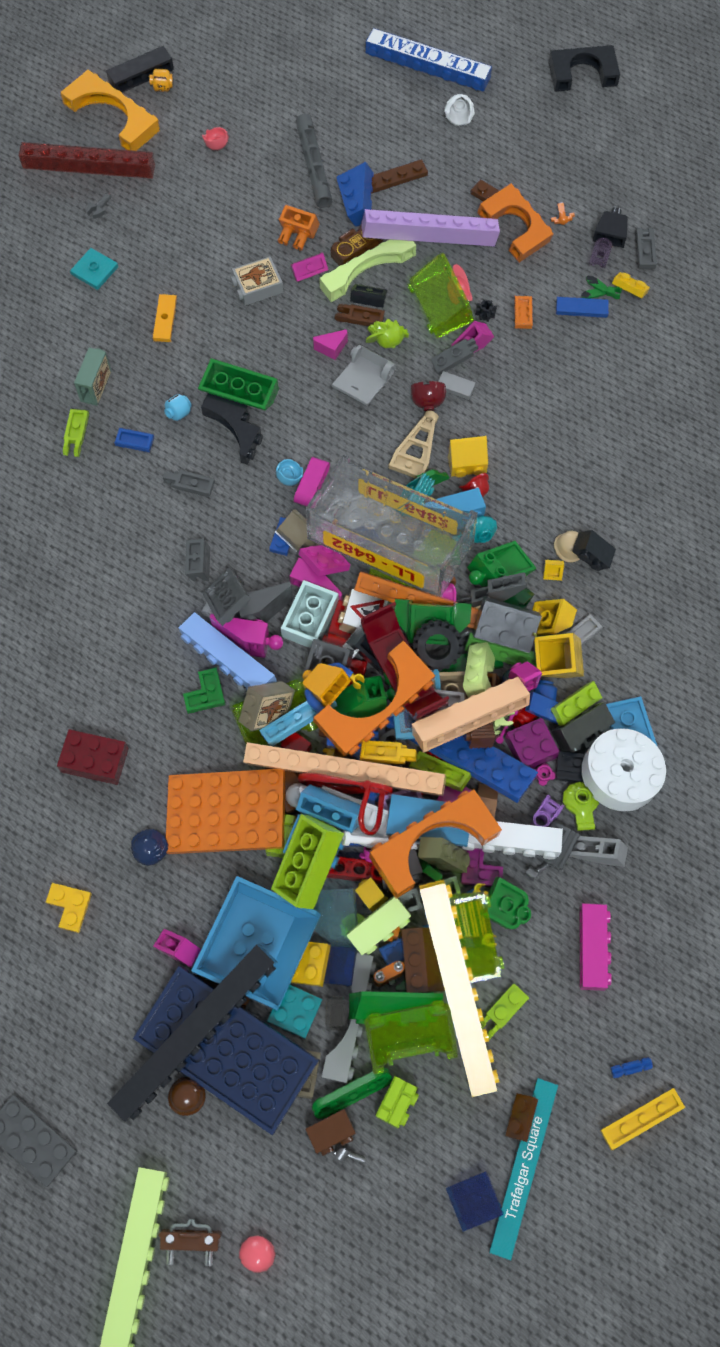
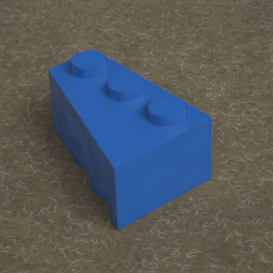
M366 162L336 177L347 216L355 227L362 224L365 209L371 210L372 206L371 192L373 191V186L371 184L374 172Z

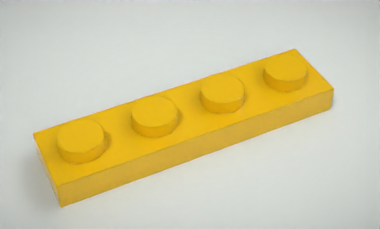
M672 1088L603 1128L600 1132L610 1150H614L684 1109L685 1106L675 1089Z

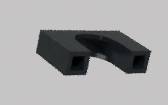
M614 45L550 50L549 67L555 92L571 90L573 80L571 68L580 64L590 65L598 71L602 88L618 86L620 71Z

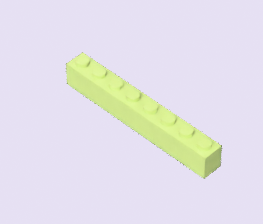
M140 1167L138 1169L100 1347H135V1344L131 1343L133 1334H137L140 1320L137 1319L138 1309L142 1310L145 1295H142L143 1286H147L150 1271H147L148 1262H152L155 1247H152L153 1238H157L160 1224H157L158 1214L162 1215L165 1201L162 1200L163 1191H167L169 1185V1178L166 1177L167 1172Z

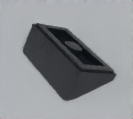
M354 284L351 290L350 302L383 308L387 289Z

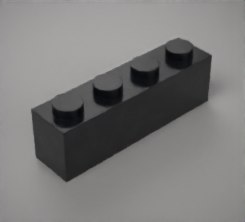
M161 46L106 70L110 85L123 93L148 82L149 76L153 75L154 69H167L171 72L174 70L172 57L165 47Z

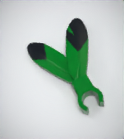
M586 276L587 283L595 289L583 292L581 294L582 298L592 299L607 295L614 299H620L622 288L607 287L596 277Z

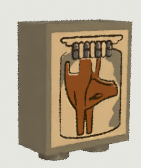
M283 681L248 687L239 722L251 731L264 728L289 712L295 690Z

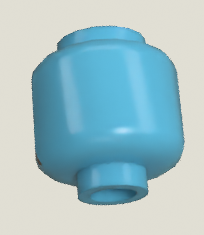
M180 394L168 399L164 405L165 415L175 421L181 420L191 411L189 399Z

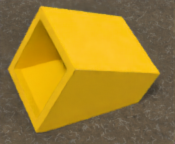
M574 633L535 637L536 665L542 673L541 677L573 678L584 676L581 638Z

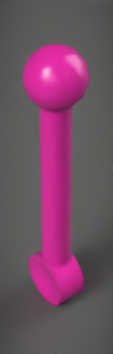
M518 710L515 711L514 715H510L507 721H512L513 717L518 714ZM504 726L500 735L496 736L495 740L498 744L503 743V736L509 726Z

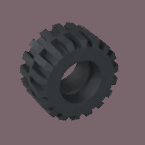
M437 619V621L430 620L428 623L422 624V627L418 628L413 638L414 653L432 671L434 669L442 671L444 668L449 669L452 664L455 665L457 659H460L463 649L462 639L456 627L440 619ZM436 634L445 636L449 641L448 650L439 656L430 654L426 649L427 640Z

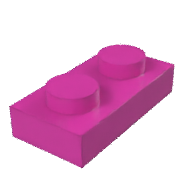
M323 253L290 264L297 282L328 270Z

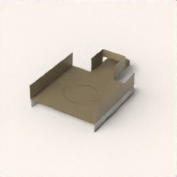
M296 509L291 511L275 531L296 552L300 550L302 545L305 547L319 545L318 541L311 535L316 528Z

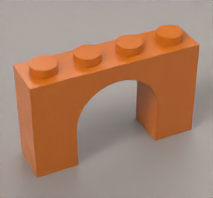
M512 183L480 203L477 213L481 218L498 219L503 215L513 214L525 222L527 232L512 241L509 248L510 253L519 263L549 243L554 234L552 229L544 223L541 216L534 211L530 203L523 198L520 191Z

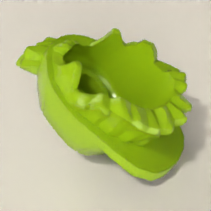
M387 319L385 322L376 321L368 327V331L372 335L366 338V343L377 342L383 348H395L403 341L404 337L409 338V333L407 329H404V326H399L397 320H394V322L390 319Z

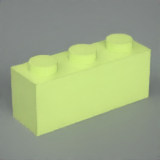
M393 896L351 929L346 936L361 955L365 953L369 955L378 948L376 946L381 940L385 942L394 935L392 931L398 926L400 929L410 922L408 918L411 917V914L402 902Z

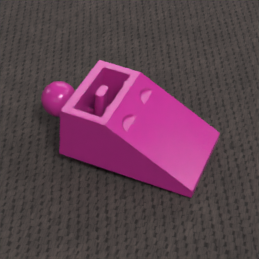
M214 614L210 615L212 626L250 656L265 658L268 645L273 650H279L283 646L282 637L279 635L270 637L268 623L256 619L251 621L233 618L222 626L216 620Z

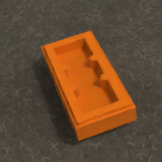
M515 296L514 317L515 328L532 329V296Z

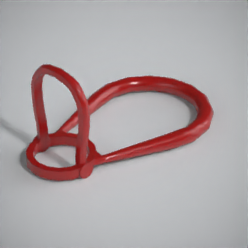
M300 773L298 775V781L307 786L311 784L322 789V786L344 794L364 793L358 816L360 830L366 835H374L379 830L383 816L384 797L387 794H392V787L369 780L357 782L318 773ZM330 783L347 784V785H357V786H359V787L335 785V784H330ZM370 793H379L376 824L371 831H368L364 825L367 801Z

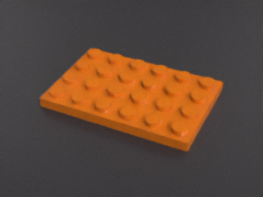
M266 769L169 775L166 821L167 854L284 849L285 770Z

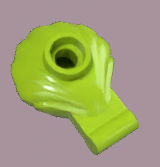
M576 782L568 786L563 793V804L575 816L577 831L594 830L593 811L598 807L599 802L593 798L592 792L582 782Z

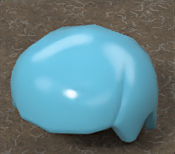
M284 459L277 465L276 477L282 484L293 486L302 479L303 468L292 459Z

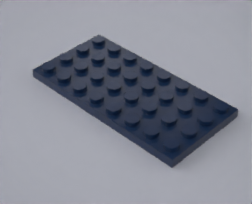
M178 966L133 1039L155 1053L207 998L214 988L182 966ZM235 1007L230 1012L232 1017L224 1025L220 1023L215 1028L217 1033L209 1041L205 1039L200 1044L202 1049L194 1057L190 1055L185 1060L187 1065L180 1072L197 1082L266 1132L274 1135L318 1064L319 1059L244 1008L240 1007L237 1009Z

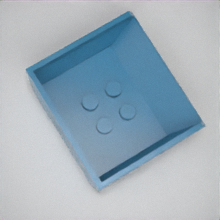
M236 876L191 971L220 984L255 945L260 944L278 961L274 965L276 970L268 978L264 976L259 981L262 985L254 993L250 991L246 997L278 1011L321 914L313 909L296 908L277 893Z

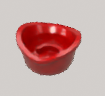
M487 473L479 474L466 485L459 486L458 488L462 492L479 488L482 497H484L489 491V476Z

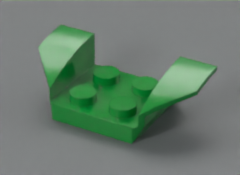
M395 599L396 607L394 611L398 624L407 634L410 643H413V638L418 628L420 629L422 624H426L430 620L437 621V619H440L444 622L447 621L455 626L459 633L471 623L472 604L454 603L453 606L416 604L412 603V600ZM436 634L431 636L426 644L449 645V641L445 636Z

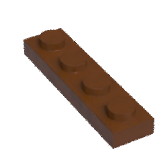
M421 159L374 174L371 184L373 191L371 194L428 176V170L423 160Z

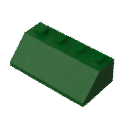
M211 358L198 390L265 411L273 405L279 391L277 378Z
M367 991L349 993V1020H356V1024H369V1020H376V1024H389V1020H396V1025H409V1021H416V1025H429V1021L437 1019L443 1000V993Z

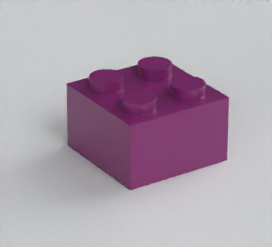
M543 718L507 732L505 736V741L513 757L532 769L557 759L560 752Z

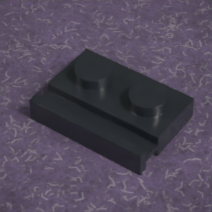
M560 751L557 756L556 781L584 783L582 778V762L585 754Z

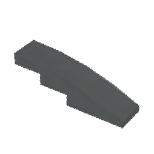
M523 572L488 580L487 587L471 590V596L456 599V602L472 604L473 608L481 605L483 596L503 602L527 588L526 574Z

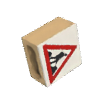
M352 589L349 595H345L342 603L345 609L344 612H340L338 623H340L339 630L353 634L358 626L361 625V619L364 616L387 606L388 601Z

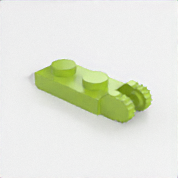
M70 409L64 435L63 455H69L71 443L75 444L74 456H80L81 445H83L89 418L87 410Z
M515 984L486 1013L484 1021L480 1022L482 1029L489 1020L496 1024L487 1033L489 1040L499 1029L505 1026L529 999Z

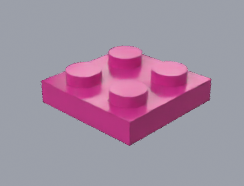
M325 544L300 548L299 556L318 576L349 571L351 564L336 549Z

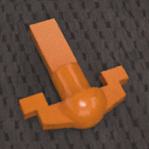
M564 202L559 203V218L552 217L551 221L554 224L565 225L573 220L572 217H575V214L573 212L566 216Z

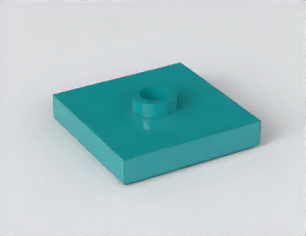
M90 248L70 270V273L96 290H99L119 266L117 262Z

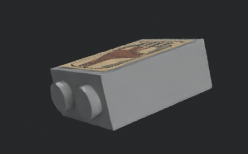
M271 256L232 269L233 276L231 277V282L234 287L237 286L238 298L243 300L245 305L283 293V282Z

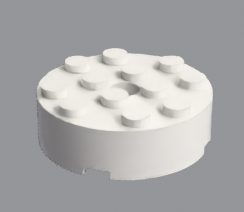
M613 729L600 735L588 749L582 762V778L585 786L594 795L593 798L600 804L617 811H633L649 803L662 788L666 777V765L659 748L647 736L630 729Z

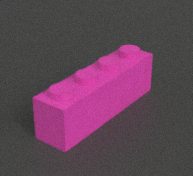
M582 903L579 907L580 990L605 991L608 985H611V973H608V965L611 964V952H608L611 932L607 931V923H610L611 914L610 911H607V905Z

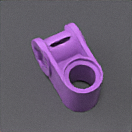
M548 794L534 814L530 825L540 826L536 823V820L541 819L545 823L542 827H549L565 806L552 800Z

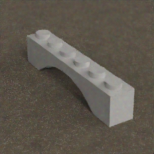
M349 951L345 976L350 984L352 993L361 991L371 992L372 983H369L370 974L374 975L376 969L373 956ZM351 1020L341 1042L326 1055L322 1079L346 1085L348 1080H352L355 1067H351L352 1058H357L359 1046H356L355 1043L357 1037L361 1038L363 1025L356 1024V1020Z

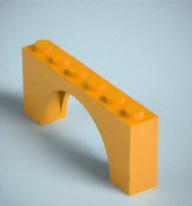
M89 70L85 71L60 92L63 104L74 112L84 106L96 103L113 105L122 110L128 117L126 126L119 134L121 146L132 154L160 131L159 121L156 116L149 114L143 107L135 104L132 99L124 96L121 91L116 90L108 82L103 81L97 74Z

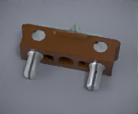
M188 1219L186 1224H173L170 1229L161 1230L158 1236L160 1237V1250H166V1265H169V1260L170 1265L174 1264V1250L205 1251V1266H208V1255L209 1266H212L213 1251L219 1250L222 1232L211 1230V1227L206 1224H196L194 1219ZM192 1223V1225L196 1228H207L208 1230H183L174 1228L188 1227Z

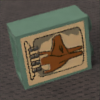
M88 348L74 382L80 402L95 406L99 403L111 373L106 351L102 349Z

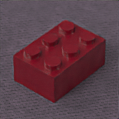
M68 729L57 767L61 773L118 785L129 748L124 741Z

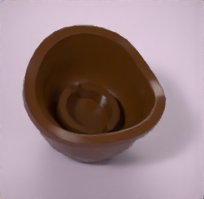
M189 1077L178 1079L171 1086L168 1094V1103L171 1109L183 1116L197 1113L203 1107L206 1099L205 1089Z

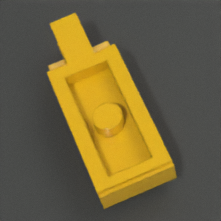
M383 741L362 742L360 761L387 764H405V761L416 762V749H407V746L402 745V743Z

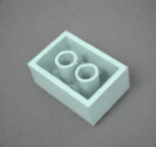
M303 580L281 627L282 637L308 648H311L313 639L322 640L335 612L339 594Z

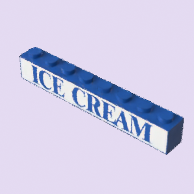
M375 28L372 29L366 40V54L412 68L416 71H422L444 80L465 85L475 90L484 92L491 78L492 66Z

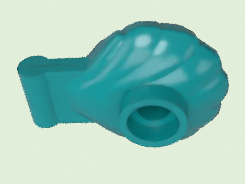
M478 516L469 522L465 531L454 535L452 539L459 550H462L471 543L488 542L497 530V522L490 516Z

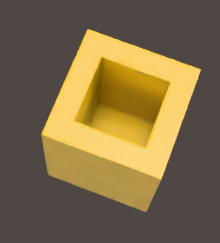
M371 877L361 881L358 888L355 889L356 893L372 912L389 900Z

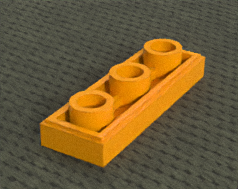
M159 294L153 341L171 342L177 303L176 295Z

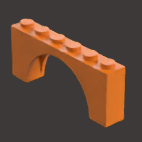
M404 641L389 652L387 657L396 673L397 691L393 701L383 711L370 717L354 718L345 716L334 710L330 705H327L313 717V722L344 757L348 754L352 756L360 749L358 746L363 741L367 743L375 736L373 733L378 728L382 730L389 724L390 721L388 719L393 715L397 717L404 711L405 708L403 706L408 702L412 704L419 697L418 693L421 690L427 691L434 684L435 674Z
M475 789L470 792L467 790L462 792L454 802L448 801L444 803L439 811L435 813L434 811L429 812L423 817L424 820L419 823L415 821L406 827V831L401 834L396 832L388 838L389 841L382 844L380 842L371 848L372 851L369 858L395 899L414 888L415 882L410 874L408 864L409 852L416 840L426 832L440 827L458 828L471 834L482 846L500 835L501 827Z

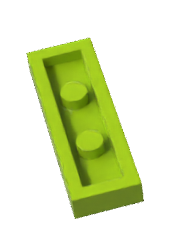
M592 681L559 702L551 710L558 725H565L601 700L602 696L595 682Z
M421 751L417 754L416 762H411L409 765L410 769L445 774V785L460 792L463 791L471 778L470 772Z

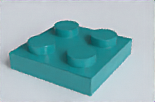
M289 985L278 1011L272 1009L267 1022L306 1039L323 999Z

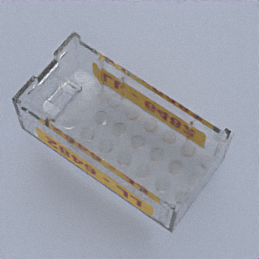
M342 455L332 469L331 477L322 490L318 489L306 507L307 539L419 590L442 597L474 544L478 513L473 510L466 513L349 462L348 456ZM332 505H336L337 507L335 508L331 516L328 515L327 513L332 507ZM340 507H341V508H343L344 510H343V512L341 513V515L339 516V518L337 519V518H335L334 516L336 515V513L338 512V510H339Z

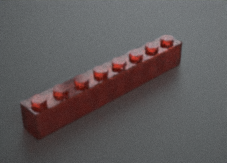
M21 142L19 158L23 169L153 179L155 170L153 152Z

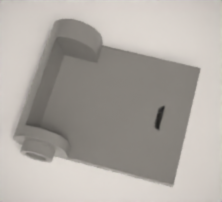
M358 345L351 351L350 356L352 358L350 364L334 381L332 387L368 406L394 374L396 364L362 345Z

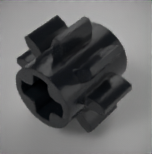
M483 299L481 304L477 303L475 315H479L480 321L489 322V319L495 318L497 306H493L492 300Z

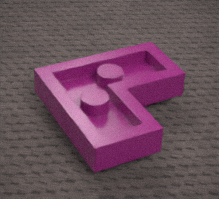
M482 849L465 850L469 853L470 864L467 867V873H462L461 884L475 886L478 883L486 884L484 887H492L495 877L503 879V867L483 865L484 851Z

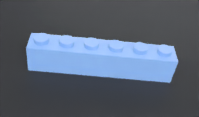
M195 612L178 627L182 634L180 637L185 643L194 645L193 648L199 654L204 653L211 664L219 665L220 670L227 676L230 674L239 686L244 685L248 689L250 686L277 682L273 673Z

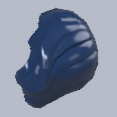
M142 830L131 841V851L134 859L142 865H155L167 854L168 843L166 836L157 830Z

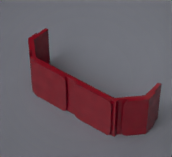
M393 602L364 616L361 619V624L367 642L396 694L397 677L387 657L389 652L402 641L409 647L410 645L399 627L394 611L396 603ZM431 686L427 691L421 690L418 693L419 697L412 704L408 702L403 707L417 721L447 706L449 697L442 698Z

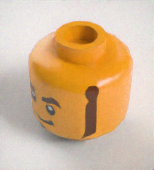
M154 69L153 75L149 76L150 85H153L154 91L168 92L173 86V75L167 69Z

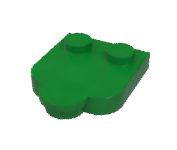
M495 877L481 915L505 929H516L520 924L527 923L531 918V910L527 907L529 903L528 895L525 891L501 877Z

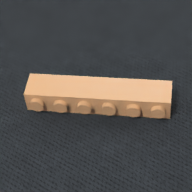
M519 677L508 679L496 687H490L478 695H472L460 703H454L442 711L439 710L424 719H418L415 723H412V735L424 753L528 706L530 693Z

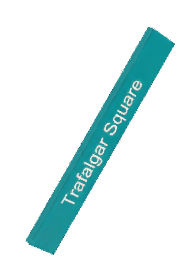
M537 1078L532 1097L538 1099L528 1141L519 1142L489 1251L491 1254L511 1260L558 1088V1085Z

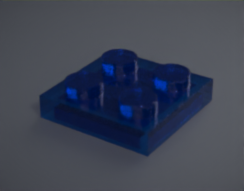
M487 1171L446 1188L463 1232L504 1215Z

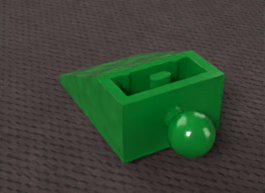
M516 541L478 553L467 567L471 572L469 574L470 583L473 585L480 584L481 587H487L488 580L523 572L527 576L537 569Z
M381 676L364 678V683L359 680L357 681L361 685L360 689L354 688L353 684L345 688L336 698L337 706L333 709L349 717H370L383 711L387 707V700L392 702L396 694L392 687L385 692Z

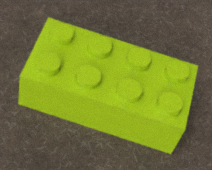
M301 814L271 890L296 908L314 909L344 833L324 821Z

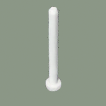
M343 831L344 836L341 840L343 846H349L350 843L376 845L380 842L384 844L389 841L388 838L351 835L350 831ZM416 841L411 849L419 850L420 842Z

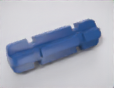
M647 1057L641 1059V1061L635 1060L621 1064V1066L611 1067V1073L613 1078L622 1077L623 1074L626 1076L641 1072L642 1070L652 1069L653 1064L651 1059Z

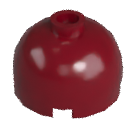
M429 381V384L425 385L423 382L411 385L412 401L419 408H424L425 412L434 411V408L441 406L446 398L445 383Z

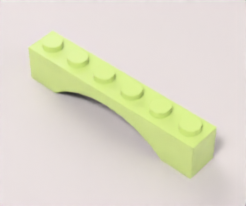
M393 239L382 242L379 246L367 250L364 254L353 258L348 263L338 266L329 273H325L320 277V289L333 302L346 294L351 282L364 270L383 263H403L416 255V244L413 241Z

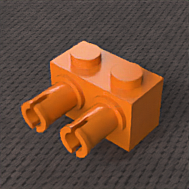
M285 205L279 218L283 230L277 241L287 246L292 233H296L298 235L293 247L297 250L299 248V251H302L307 238L314 239L320 225L317 216Z

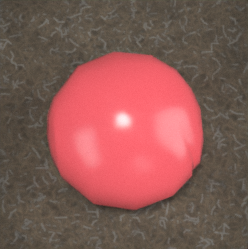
M221 127L206 130V135H202L206 146L212 150L224 148L229 139L227 131Z
M258 1235L248 1237L242 1243L239 1251L242 1265L255 1273L267 1271L273 1265L275 1259L273 1244L266 1238Z

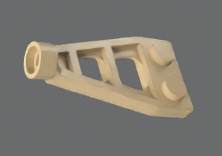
M433 411L425 412L423 418L395 450L389 463V469L413 478L427 471L435 424L439 418L438 414ZM420 430L428 433L426 442L415 438ZM416 445L423 449L420 459L406 454L410 446Z

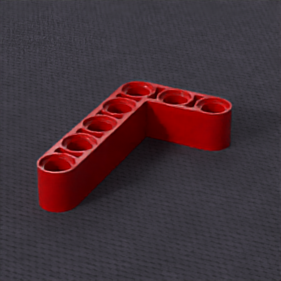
M339 857L338 864L343 865L345 869L342 872H336L332 868L326 877L358 882L371 877L377 884H382L383 880L382 877L374 875V871L377 869L372 862ZM356 867H362L364 868L365 872L361 875H358L354 873V869Z

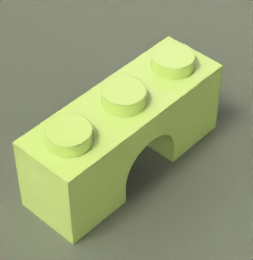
M488 642L469 645L463 688L468 698L472 695H478L491 687L487 673L493 672L495 657Z

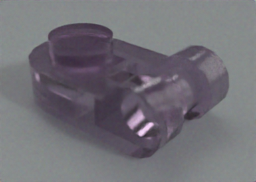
M600 238L596 241L590 258V265L597 264L601 268H606L612 249V243L609 239Z

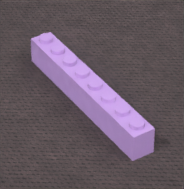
M367 209L364 211L361 224L364 238L495 246L500 233L498 219Z

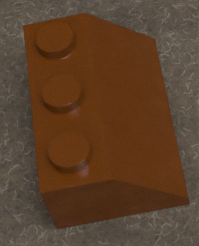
M430 928L402 929L401 942L406 992L431 993L445 991Z

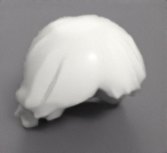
M456 94L451 97L444 111L448 121L455 126L469 124L475 113L471 99L463 94Z

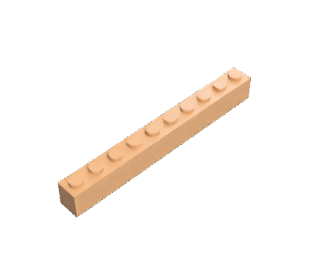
M253 743L246 744L243 761L248 765L282 769L290 772L325 774L357 782L369 780L395 789L438 796L444 795L446 782L445 774Z

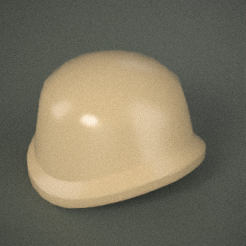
M567 531L560 534L554 541L556 554L565 562L580 560L572 552L578 536L577 531Z

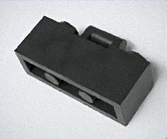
M602 702L594 704L565 725H561L551 732L562 752L570 751L572 753L579 750L581 746L583 750L587 751L600 736L599 734L609 731V726L613 725L615 721L606 703ZM592 736L591 739L586 740L587 737Z

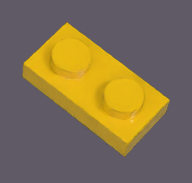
M619 272L612 281V284L641 299L648 293L650 288L645 282L635 280L627 273Z

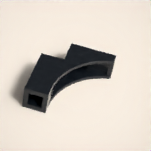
M207 393L201 405L203 416L218 421L231 431L240 447L241 463L248 465L250 459H254L256 446L262 442L261 428L248 423L250 414L248 413L247 405Z

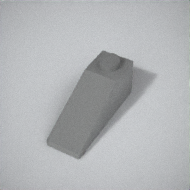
M580 836L569 857L604 865L625 867L628 847L621 839Z

